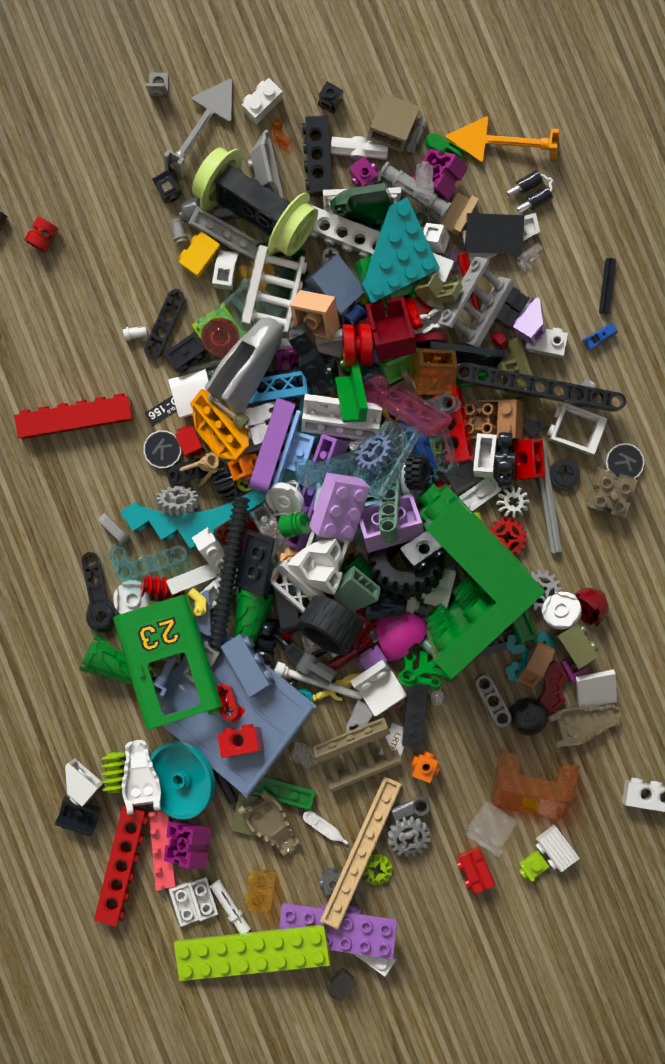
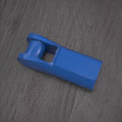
M611 322L583 339L582 342L586 343L588 346L587 350L589 351L618 334V331ZM595 336L599 342L594 343L592 337Z

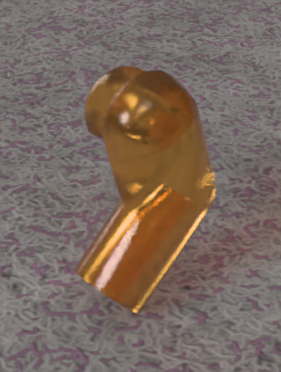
M276 118L270 125L271 136L274 140L287 147L291 138L283 134V122Z

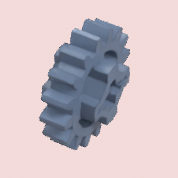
M377 432L376 436L370 434L369 439L365 438L364 445H359L361 450L356 452L359 455L356 458V461L359 462L358 466L367 473L369 471L375 473L376 469L381 471L382 466L387 467L388 460H393L391 454L396 453L393 449L396 447L394 439L385 432L382 434Z

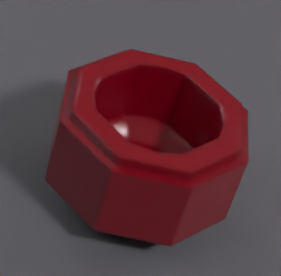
M497 331L492 335L491 340L499 350H504L509 345L508 340L501 332Z

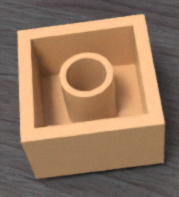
M299 290L290 304L294 327L306 321L315 338L331 341L340 327L335 297Z

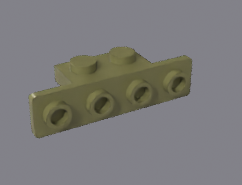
M520 337L508 341L507 349L511 360L498 363V369L532 376ZM501 376L504 385L506 384V378ZM518 379L516 380V386L523 389L525 388V382ZM505 391L508 400L523 397L529 415L542 410L540 398Z

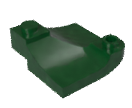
M386 183L350 188L340 192L330 200L333 214L353 222L374 225L378 227L379 231L384 223L388 206L394 204V199Z

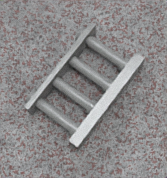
M475 257L471 262L468 271L461 281L463 288L458 299L449 302L438 321V324L449 328L455 326L465 334L462 343L466 346L480 347L515 285L512 279L500 276L496 278L486 269L490 260L481 257ZM481 276L493 284L489 295L477 286ZM472 292L484 301L479 311L467 302ZM462 309L475 318L470 328L457 319Z

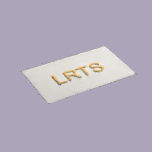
M392 723L389 729L391 734L387 735L386 739L391 751L397 749L401 756L405 747L401 744L403 727ZM382 747L379 752V755L381 756L384 755Z

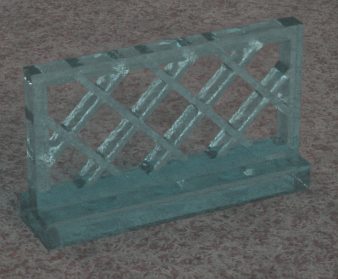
M388 417L378 432L381 434L385 432L394 439L395 444L402 440L400 446L393 448L396 453L391 454L392 462L388 463L387 467L382 466L381 471L376 469L375 473L371 471L367 473L358 466L352 476L362 478L371 487L368 495L381 501L422 434L420 430L395 422ZM413 434L410 440L407 441V437ZM402 451L400 457L397 458V454ZM392 468L390 474L387 475V471ZM382 474V479L377 481L376 477ZM382 485V488L377 494V488Z

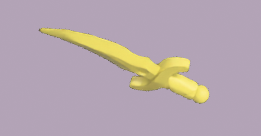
M362 673L348 675L342 680H336L334 684L351 688L353 685L350 681ZM324 689L313 695V702L329 695L338 701H342V697L337 696L336 692Z

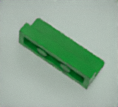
M351 365L350 376L335 377L342 422H366L368 406L360 366Z

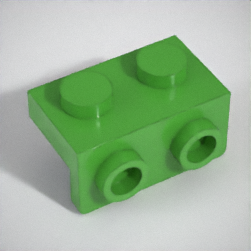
M416 354L383 360L378 363L386 384L402 379L401 371L408 369L411 374L421 370Z

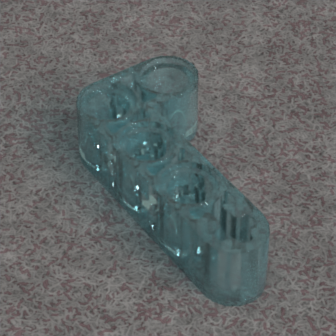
M448 393L423 402L421 414L438 470L446 474H454L458 470L459 464L445 416L456 413L460 409L461 403L457 397ZM452 399L453 405L447 408V401ZM434 405V413L429 414V408ZM440 424V430L435 433L434 426ZM445 442V449L440 451L439 445ZM447 461H449L450 464L448 465V468H445V465H447Z
M361 449L317 463L308 459L295 461L296 482L309 489L322 488L326 473L352 477L367 473L358 466L359 462L356 461V458L359 456L356 452Z
M114 546L109 552V557L116 577L121 581H130L186 562L189 559V551L183 546H175L131 560L129 551L125 547ZM118 549L124 552V556L120 560H117L115 557V552ZM177 550L184 552V555H182L181 560L180 558L175 557L172 558L173 563H171V557L169 556L168 552H170V555L177 554ZM160 555L166 557V563L163 566L157 563V558ZM142 561L148 564V569L145 572H141L139 569V564ZM124 567H127L130 571L127 578L121 576V570Z

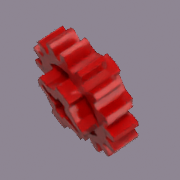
M503 517L499 518L500 523L494 520V527L488 526V528L497 537L506 535L507 532L508 536L515 538L507 540V543H505V539L498 537L508 549H510V545L513 542H517V545L510 551L519 555V548L525 549L522 542L528 541V539L523 538V535L527 533V531L521 530L524 525L518 526L517 519L511 522V517H507L506 521H504ZM504 525L500 533L495 532L498 527ZM512 527H514L517 530L518 535L514 534V532L512 531Z

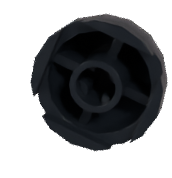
M533 697L518 699L509 711L511 726L522 735L533 736L538 734L545 728L548 722L546 707Z

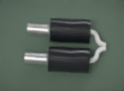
M535 170L516 181L517 186L507 191L509 197L518 192L524 194L543 182L542 177L550 181V190L545 186L526 197V202L516 207L518 213L528 208L534 210L553 198L551 192L554 181L551 177L547 178L544 174H540Z

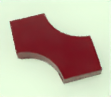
M555 660L549 663L543 676L544 689L538 698L551 714L566 702L562 695V683L568 674Z

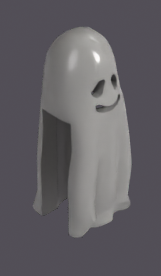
M269 317L259 320L242 336L218 364L210 381L205 384V389L211 395H214L220 403L225 405L227 402L238 413H245L250 399L260 385L281 344L283 331L279 322Z

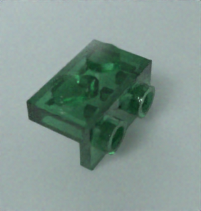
M280 266L274 276L294 281L296 270ZM305 271V274L301 273L300 281H303L302 286L305 284L304 281L309 274L307 271ZM268 283L264 289L272 296L287 300L290 299L292 291L291 288Z

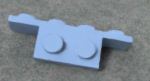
M299 410L291 417L290 433L287 432L285 435L284 444L286 445L284 451H281L279 454L278 462L280 463L278 470H274L272 476L273 484L282 483L286 469L303 475L305 473L316 438L298 432L303 413Z

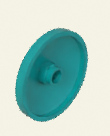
M183 741L169 742L157 748L150 759L160 782L161 811L176 819H190L204 812L210 805L215 791L213 769L206 756L194 745Z

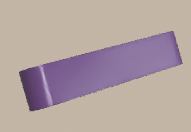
M279 398L276 399L248 488L267 493L295 407L294 403Z

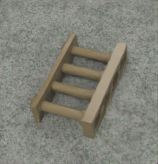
M384 717L312 746L317 763L324 761L329 771L330 777L326 778L330 792L340 790L345 786L389 768H394L402 763L398 750L391 751L385 737L391 733ZM378 739L384 755L373 758L367 743ZM361 747L367 762L356 766L350 750ZM342 754L348 769L338 773L331 758Z

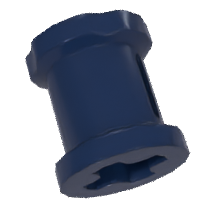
M356 304L353 306L352 311L342 316V321L344 324H352L356 327L359 321L367 318V313L363 307Z

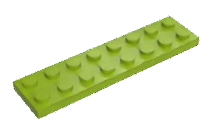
M325 924L176 940L174 942L179 981L331 965Z

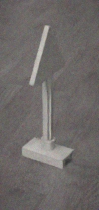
M228 79L192 97V101L205 108L206 111L180 150L174 153L167 149L164 154L165 171L173 169L178 172L179 180H182L185 176L187 153L211 117L215 114L225 121L231 122L232 79Z

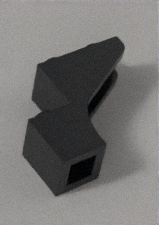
M306 321L290 329L289 343L299 356L298 367L317 396H322L335 389V383L318 351L315 335Z

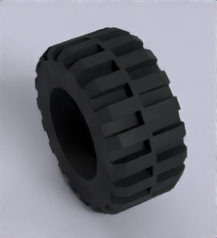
M410 541L370 552L373 578L386 594L390 595L392 593L394 598L400 599L401 596L405 600H410V597L415 596L418 599L422 597L423 593L428 595L432 592V587L436 588L439 585V580L444 575L445 556L441 560H435L429 564L426 570L414 574L413 572L398 571L389 564L392 557L400 552V548ZM424 550V551H421L420 553L426 554V553H428V551H425V550Z

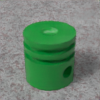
M304 511L281 515L279 518V530L284 538L306 535L310 531L309 517Z

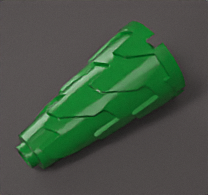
M237 587L233 638L239 634L246 635V637L249 636L254 643V649L255 645H257L262 624L265 622L268 611L271 610L275 597L274 592L270 594L269 591L268 597H263Z
M95 635L93 639L98 642H91L82 661V664H85L86 667L80 666L79 670L133 686L123 651L112 646L100 636ZM149 670L152 682H154L156 679V677L153 676L154 672Z

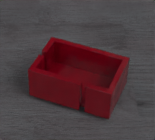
M404 296L386 300L388 317H385L383 301L365 304L378 362L417 353L415 336Z

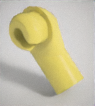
M192 588L188 596L195 601L194 614L200 617L205 615L207 611V599L196 589Z

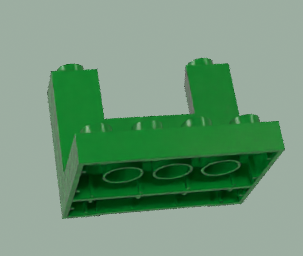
M432 483L417 497V500L422 504L418 509L419 515L426 521L424 527L471 576L464 579L454 589L453 593L456 596V600L447 609L440 603L425 617V620L428 622L426 633L434 662L453 679L546 591L528 573L529 570L446 483L440 489Z

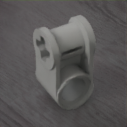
M358 699L346 725V732L351 731L349 727L355 726V724L359 728L369 723L373 713L367 703Z

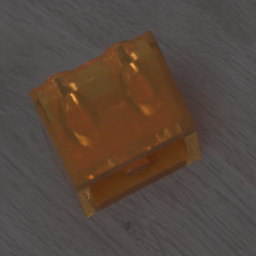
M418 348L417 353L411 360L416 394L453 396L458 368L455 350Z

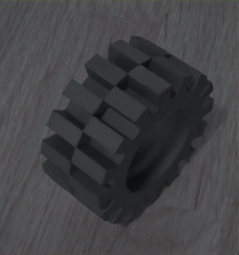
M409 455L406 458L407 461H405L406 467H404L406 487L408 490H425L428 488L427 486H429V481L431 480L430 460L426 455Z

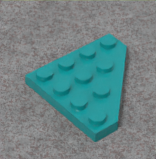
M408 197L388 206L386 217L362 284L370 303L440 269Z

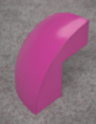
M407 611L402 616L376 619L377 638L387 659L395 661L409 654L408 649L414 643L419 644L425 637L428 630V622Z

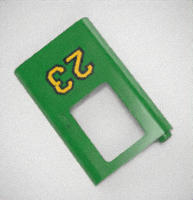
M188 594L113 617L146 731L201 713L208 712L209 715L220 712L219 708L223 707ZM185 653L200 704L165 716L162 714L148 665L151 662Z

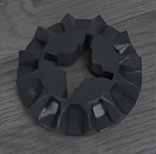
M560 459L551 466L549 472L550 480L557 488L563 490L570 489L580 479L579 467L570 459ZM564 466L566 472L572 474L566 477L565 482L562 476L557 475V473L563 472Z

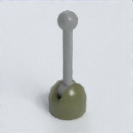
M214 395L208 396L209 402L215 403L233 417V424L241 431L250 420L248 416L242 413L235 415L218 402Z

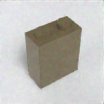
M384 94L370 126L367 140L403 153L417 120L420 107L394 96Z

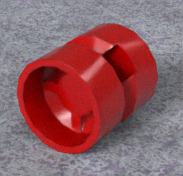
M37 216L32 224L33 230L28 231L24 240L46 253L51 244L50 239L55 237L59 229L47 220Z

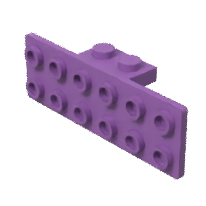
M328 902L321 908L283 903L279 929L325 924L320 920ZM349 905L338 929L325 924L329 950L385 959L394 958L397 929L396 919L363 915L362 909L357 908L355 905Z

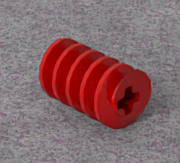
M147 574L142 579L140 597L143 598L144 594L147 593L148 599H150L155 594V598L158 600L160 595H162L164 601L168 596H170V599L181 596L182 591L172 595L166 582V577L163 576L160 580L159 576L155 575L152 580L151 574Z

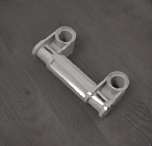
M388 161L378 175V184L386 183L388 188L401 187L402 192L427 208L426 212L429 214L430 220L439 224L452 205V203H447L439 198L437 193L402 170L398 171L392 167Z

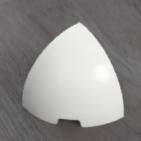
M336 539L321 540L301 550L287 565L307 584L322 592L334 595L342 577V572H339V561L343 560L341 548Z

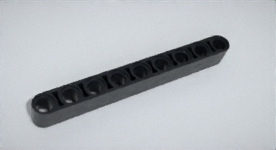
M461 363L454 372L455 379L461 383L610 412H617L626 405L625 396L619 392L485 366ZM464 368L468 371L469 375L461 377L458 370ZM484 372L487 374L488 379L481 381L478 379L477 374ZM504 376L506 384L500 385L497 382V377ZM516 380H523L525 382V388H518L516 386ZM536 383L543 384V392L536 391ZM555 387H561L563 389L562 396H558L554 393ZM575 390L580 391L582 399H575L573 392ZM593 394H598L601 397L600 403L593 401ZM612 398L620 400L619 407L612 405Z

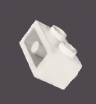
M270 78L266 81H261L257 85L256 91L252 95L248 94L243 99V112L257 125L283 100L282 90Z
M560 328L546 329L545 334L535 346L525 341L524 351L561 359L564 356L568 333L563 332V329Z

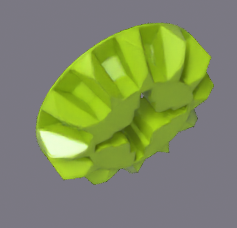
M373 854L370 856L362 875L365 881L371 885L380 886L386 883L392 876V864L384 855ZM380 862V869L383 872L378 873L374 877V871L371 870V868H376V866Z

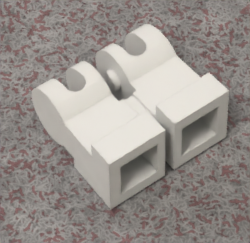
M276 401L254 408H247L244 413L250 418L247 426L255 448L262 446L268 427L265 422L270 421L272 415L270 411L273 410Z

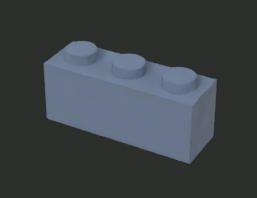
M239 634L222 645L221 648L249 697H257L274 686L272 681L274 678L271 672L264 668L262 664L264 660L261 655L253 649L254 643L249 636L246 637V635Z

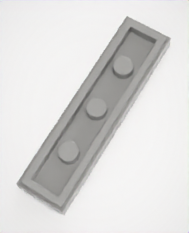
M197 206L188 222L190 226L255 262L258 250L256 244L261 242Z

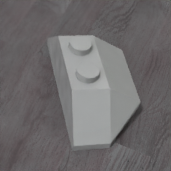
M264 130L250 152L249 168L250 171H254L255 179L262 186L272 189L276 195L283 199L269 130Z

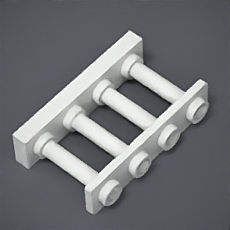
M260 245L257 250L241 323L250 324V321H254V319L261 320L269 317L277 320L283 326V333L286 334L293 327L290 304L296 297L297 292L302 288L303 281H300L301 273L305 274L307 262H304L305 257L303 256L299 258L298 262L269 255L267 247ZM271 263L295 269L294 281L265 274L262 271L263 265ZM267 282L291 288L290 299L287 300L261 293L258 290L259 283ZM263 301L287 307L286 317L283 319L256 312L253 309L254 303Z

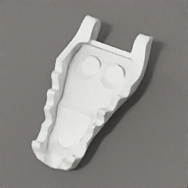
M143 740L131 741L125 745L126 762L122 779V795L127 815L134 814L133 806L153 803L154 811L161 810V787L149 757L147 743Z

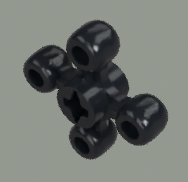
M500 432L498 442L500 448L495 453V469H498V473H500L498 474V487L511 488L512 474L510 473L512 469H515V452H512L511 448L512 433Z

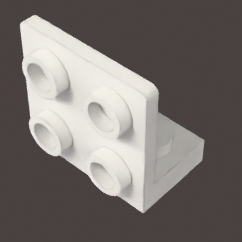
M383 660L350 681L353 687L361 693L376 717L407 697L393 671Z

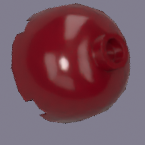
M594 588L580 589L574 594L580 602L582 609L580 619L588 625L595 623V626H598L608 614L609 605L606 595L601 590Z

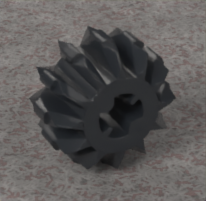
M229 467L218 469L212 477L220 499L224 501L238 496V486L236 481H233Z

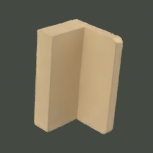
M457 193L440 225H444L447 231L459 237L466 224V214L473 212L479 199L473 195L469 199Z

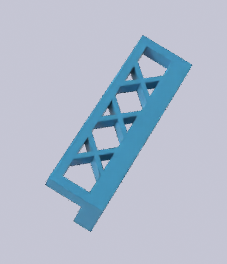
M301 371L263 377L261 382L268 385L264 393H259L256 390V394H253L247 406L274 402L277 398L282 400L303 398L305 394L314 395L313 388L309 387L308 381ZM302 376L303 387L296 388L291 384L295 377ZM282 379L286 382V385L282 390H277L273 386L277 380Z

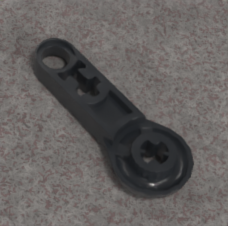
M87 552L82 557V567L89 597L86 621L93 631L106 633L115 627L113 617L117 616L118 613L107 597L99 556L94 552ZM89 555H93L96 558V563L93 566L86 564V558ZM98 567V571H94L96 577H99V580L94 585V582H90V578L93 577L92 572H88L87 569ZM101 611L107 615V618H104V622H100L101 620L97 619Z

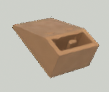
M517 399L464 400L470 439H477V433L497 435V440H499L500 432H511L512 441L523 440L524 402ZM469 408L473 409L471 413L468 412ZM477 413L483 414L482 417H478L475 415Z

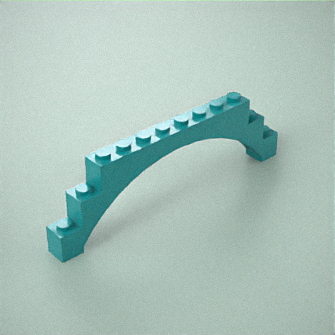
M304 397L298 398L300 401L299 411H301L302 413L304 407ZM301 421L298 432L314 436L316 439L313 447L318 445L322 434L301 432ZM312 452L304 475L286 469L282 483L290 480H296L299 484L302 482L301 478L308 475L314 458ZM272 479L269 488L273 485L274 481ZM252 489L249 493L242 496L250 499L246 517L251 516L254 513L253 509L256 507L263 508L267 505V493ZM136 501L122 510L121 514L134 532L137 530L139 533L149 527L148 523H151L161 540L167 539V541H170L177 536L176 532L179 531L189 548L198 550L192 537L207 527L216 538L222 534L221 530L230 527L229 521H231L230 515H232L231 509H233L232 503L234 501L206 511L187 513V515L181 513L180 516H170L169 513L163 514L162 511L142 507Z

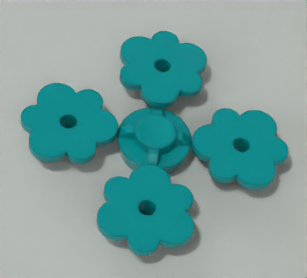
M539 632L538 638L533 640L534 644L538 641L541 643L545 641V645L551 648L555 647V642L552 640L553 636L545 632ZM514 633L507 637V649L511 650L512 654L522 653L523 662L517 663L513 661L511 666L506 667L505 672L508 674L510 681L514 680L516 683H521L516 680L517 675L527 664L528 653L531 649H526V643L519 645Z

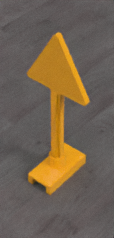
M486 116L446 135L449 141L464 149L480 162L484 160L486 144L536 147L542 150H549L550 160H557L559 129L551 128L550 137L541 139L487 135L489 119Z

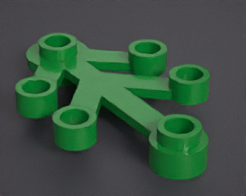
M421 646L418 648V655L420 656L419 668L413 671L416 656L413 653H409L404 656L403 660L405 670L398 676V682L404 687L411 688L418 684L429 686L433 691L440 689L441 680L436 677L429 679L420 676L443 677L446 682H453L455 680V677L451 679L442 669H437L438 665L434 662V659L427 663L429 653L427 651L423 652L422 650L424 649Z

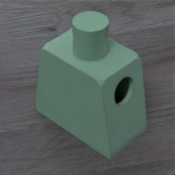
M353 566L341 578L333 600L345 605L351 611H356L377 602L381 587Z

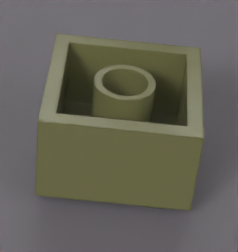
M578 623L570 628L561 629L552 635L572 668L580 669L599 657L596 653L598 648L593 641L589 642L586 637L587 631Z

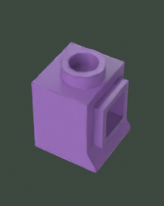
M375 644L373 650L369 648L361 653V657L356 663L361 671H364L381 660L385 662L387 660L378 645Z

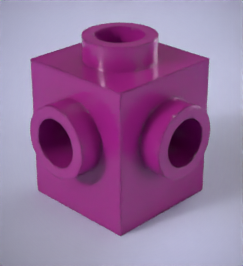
M365 156L349 167V174L352 176L351 181L355 187L377 184L379 171L374 163L370 164Z

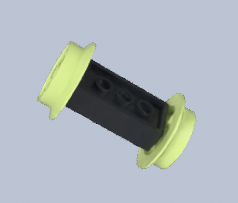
M220 147L212 151L200 166L192 186L193 194L200 198L201 209L209 211L220 203L270 236L268 252L271 255L280 251L287 256L295 254L309 237L318 217V210L310 205L309 194L302 193L290 203L287 199H282L276 195L272 189L262 186L255 178H250L241 170L243 162L241 150L233 149L228 152Z

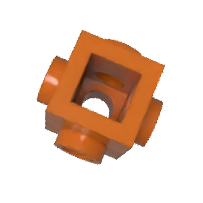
M245 452L237 460L227 463L233 481L244 479L246 482L251 480L257 461L256 453L248 455Z
M424 751V754L419 752L418 757L414 756L411 767H413L411 775L431 783L433 775L437 776L440 768L435 754ZM424 764H428V767L423 768L422 766Z

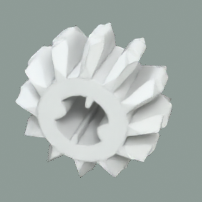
M512 486L510 493L504 488L503 493L505 495L498 494L502 501H497L496 505L503 506L498 509L499 512L506 510L504 517H508L510 512L512 519L516 517V513L521 517L523 513L520 509L523 511L528 510L523 505L529 503V500H523L527 493L525 492L520 495L522 488L519 487L515 492V488ZM509 498L517 500V503H515L516 507L508 504L510 502Z

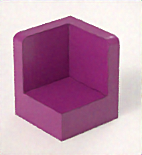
M567 658L559 661L563 670L568 674L569 681L572 683L576 682V677L590 674L587 667L580 669L572 668Z

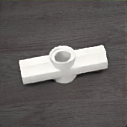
M355 136L352 139L332 137L330 154L350 156L354 160H360L364 156L366 159L387 160L388 147L361 136Z

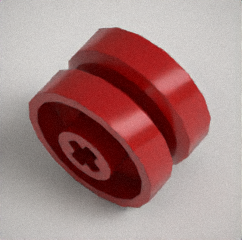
M370 323L359 324L358 336H356L355 327L352 324L342 325L344 367L356 365L357 355H359V362L362 367L372 366L373 336Z

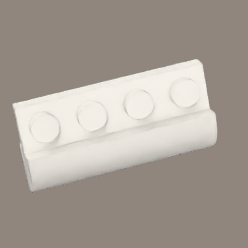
M305 394L301 432L358 440L369 439L370 434L376 436V433L379 432L383 405L367 402L366 422L343 423L338 398Z

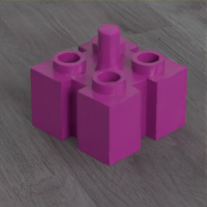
M429 149L422 161L424 163L422 169L418 168L413 178L437 193L439 198L449 200L456 190L454 184L456 181H461L468 167L456 154L445 152L443 155L441 151Z
M188 821L168 822L166 837L169 838V845H165L164 861L179 864V866L187 869L207 868L208 852L205 849L210 845L211 828L201 825L196 826V824Z

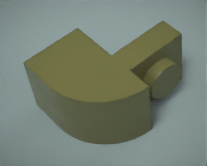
M437 273L421 278L414 290L421 300L430 307L445 309L449 302L458 299L463 286L460 281L444 285Z

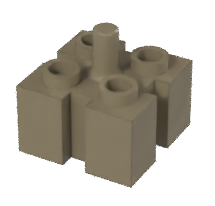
M598 467L593 480L594 484L597 485L596 490L590 489L586 502L587 506L600 511H604V508L607 507L611 514L626 518L630 506L627 497L628 495L633 496L638 481L634 477L620 474L619 478H617L613 471Z

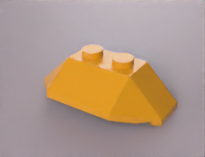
M201 389L190 402L191 408H193L195 430L218 458L237 460L249 447L248 429L244 427L240 431L233 424V417L215 403L209 402L207 398L211 394ZM226 403L224 406L228 408L231 412H233V410Z

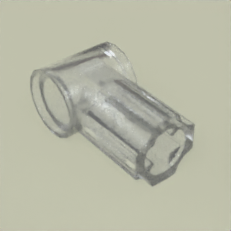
M422 161L420 164H416L413 198L433 200V165L429 164V162Z

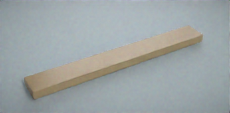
M384 776L321 917V922L333 928H339L401 788V783Z

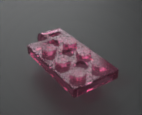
M375 375L363 383L367 399L387 410L391 415L400 418L407 425L416 428L423 435L432 437L452 422L453 417L399 384L388 390V381L382 375Z

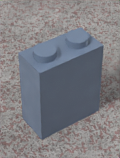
M338 254L329 258L304 281L313 293L335 297L337 312L340 316H343L350 310L348 307L351 304L354 305L362 299L361 295L365 292L358 279Z

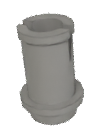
M182 219L172 220L170 225L174 234L173 241L177 245L186 243L188 235L185 234Z

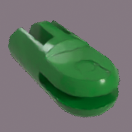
M436 133L430 134L425 140V146L428 151L433 149L441 151L443 155L445 152L456 154L461 160L466 153L464 149Z

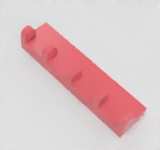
M150 810L148 816L150 820L155 890L173 888L176 886L174 864L164 861L165 845H169V838L166 836L170 816L161 810Z

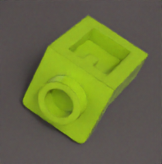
M538 850L519 863L521 866L519 871L525 880L529 878L532 882L535 881L534 878L549 868V865Z

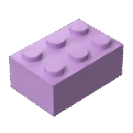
M326 473L309 527L320 537L353 541L371 487L362 478Z
M412 493L401 496L399 538L396 542L389 544L381 539L378 525L380 502L364 506L359 520V526L368 553L411 541L424 533L423 524Z

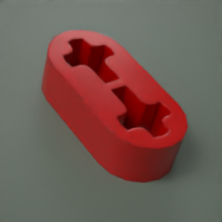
M220 684L217 686L223 706L219 708L220 714L225 720H235L240 715V708L234 689L228 684ZM223 688L224 690H228L226 698L225 696H221L220 694L223 692ZM229 707L234 708L232 717L231 715L226 714V711L229 710Z

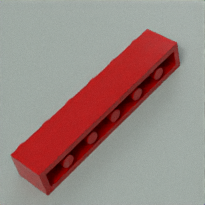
M122 393L113 395L114 398L110 399L97 397L93 402L80 400L76 401L75 405L62 403L58 404L57 408L52 409L49 406L38 408V411L31 412V410H21L19 414L14 415L17 437L19 439H28L134 421L131 399Z

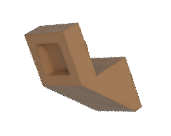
M538 641L528 653L527 664L518 673L516 680L534 688L543 678L555 653V649Z

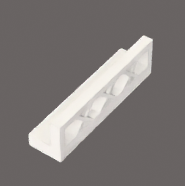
M287 560L279 561L273 568L272 578L278 571L282 575L283 584H278L271 578L270 585L300 612L303 613L306 609L302 605L303 597H307L310 601L316 595L327 597L320 590L299 578L289 568ZM288 585H293L296 588L297 596L289 594Z

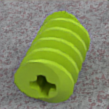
M125 752L106 753L107 756L102 757L101 760L107 761V763L101 765V767L107 769V771L101 773V775L107 777L106 780L102 781L107 787L102 788V791L122 793L121 781L124 775L121 773L124 772V767L121 765L125 764L126 760L121 759V757L126 756Z

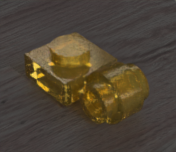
M255 260L250 261L252 268H248L247 265L236 268L237 280H240V283L251 281ZM271 263L264 264L262 271L267 275L274 276Z

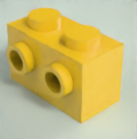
M202 231L199 235L195 234L190 241V247L187 250L184 249L179 256L180 266L198 279L221 250L220 244Z

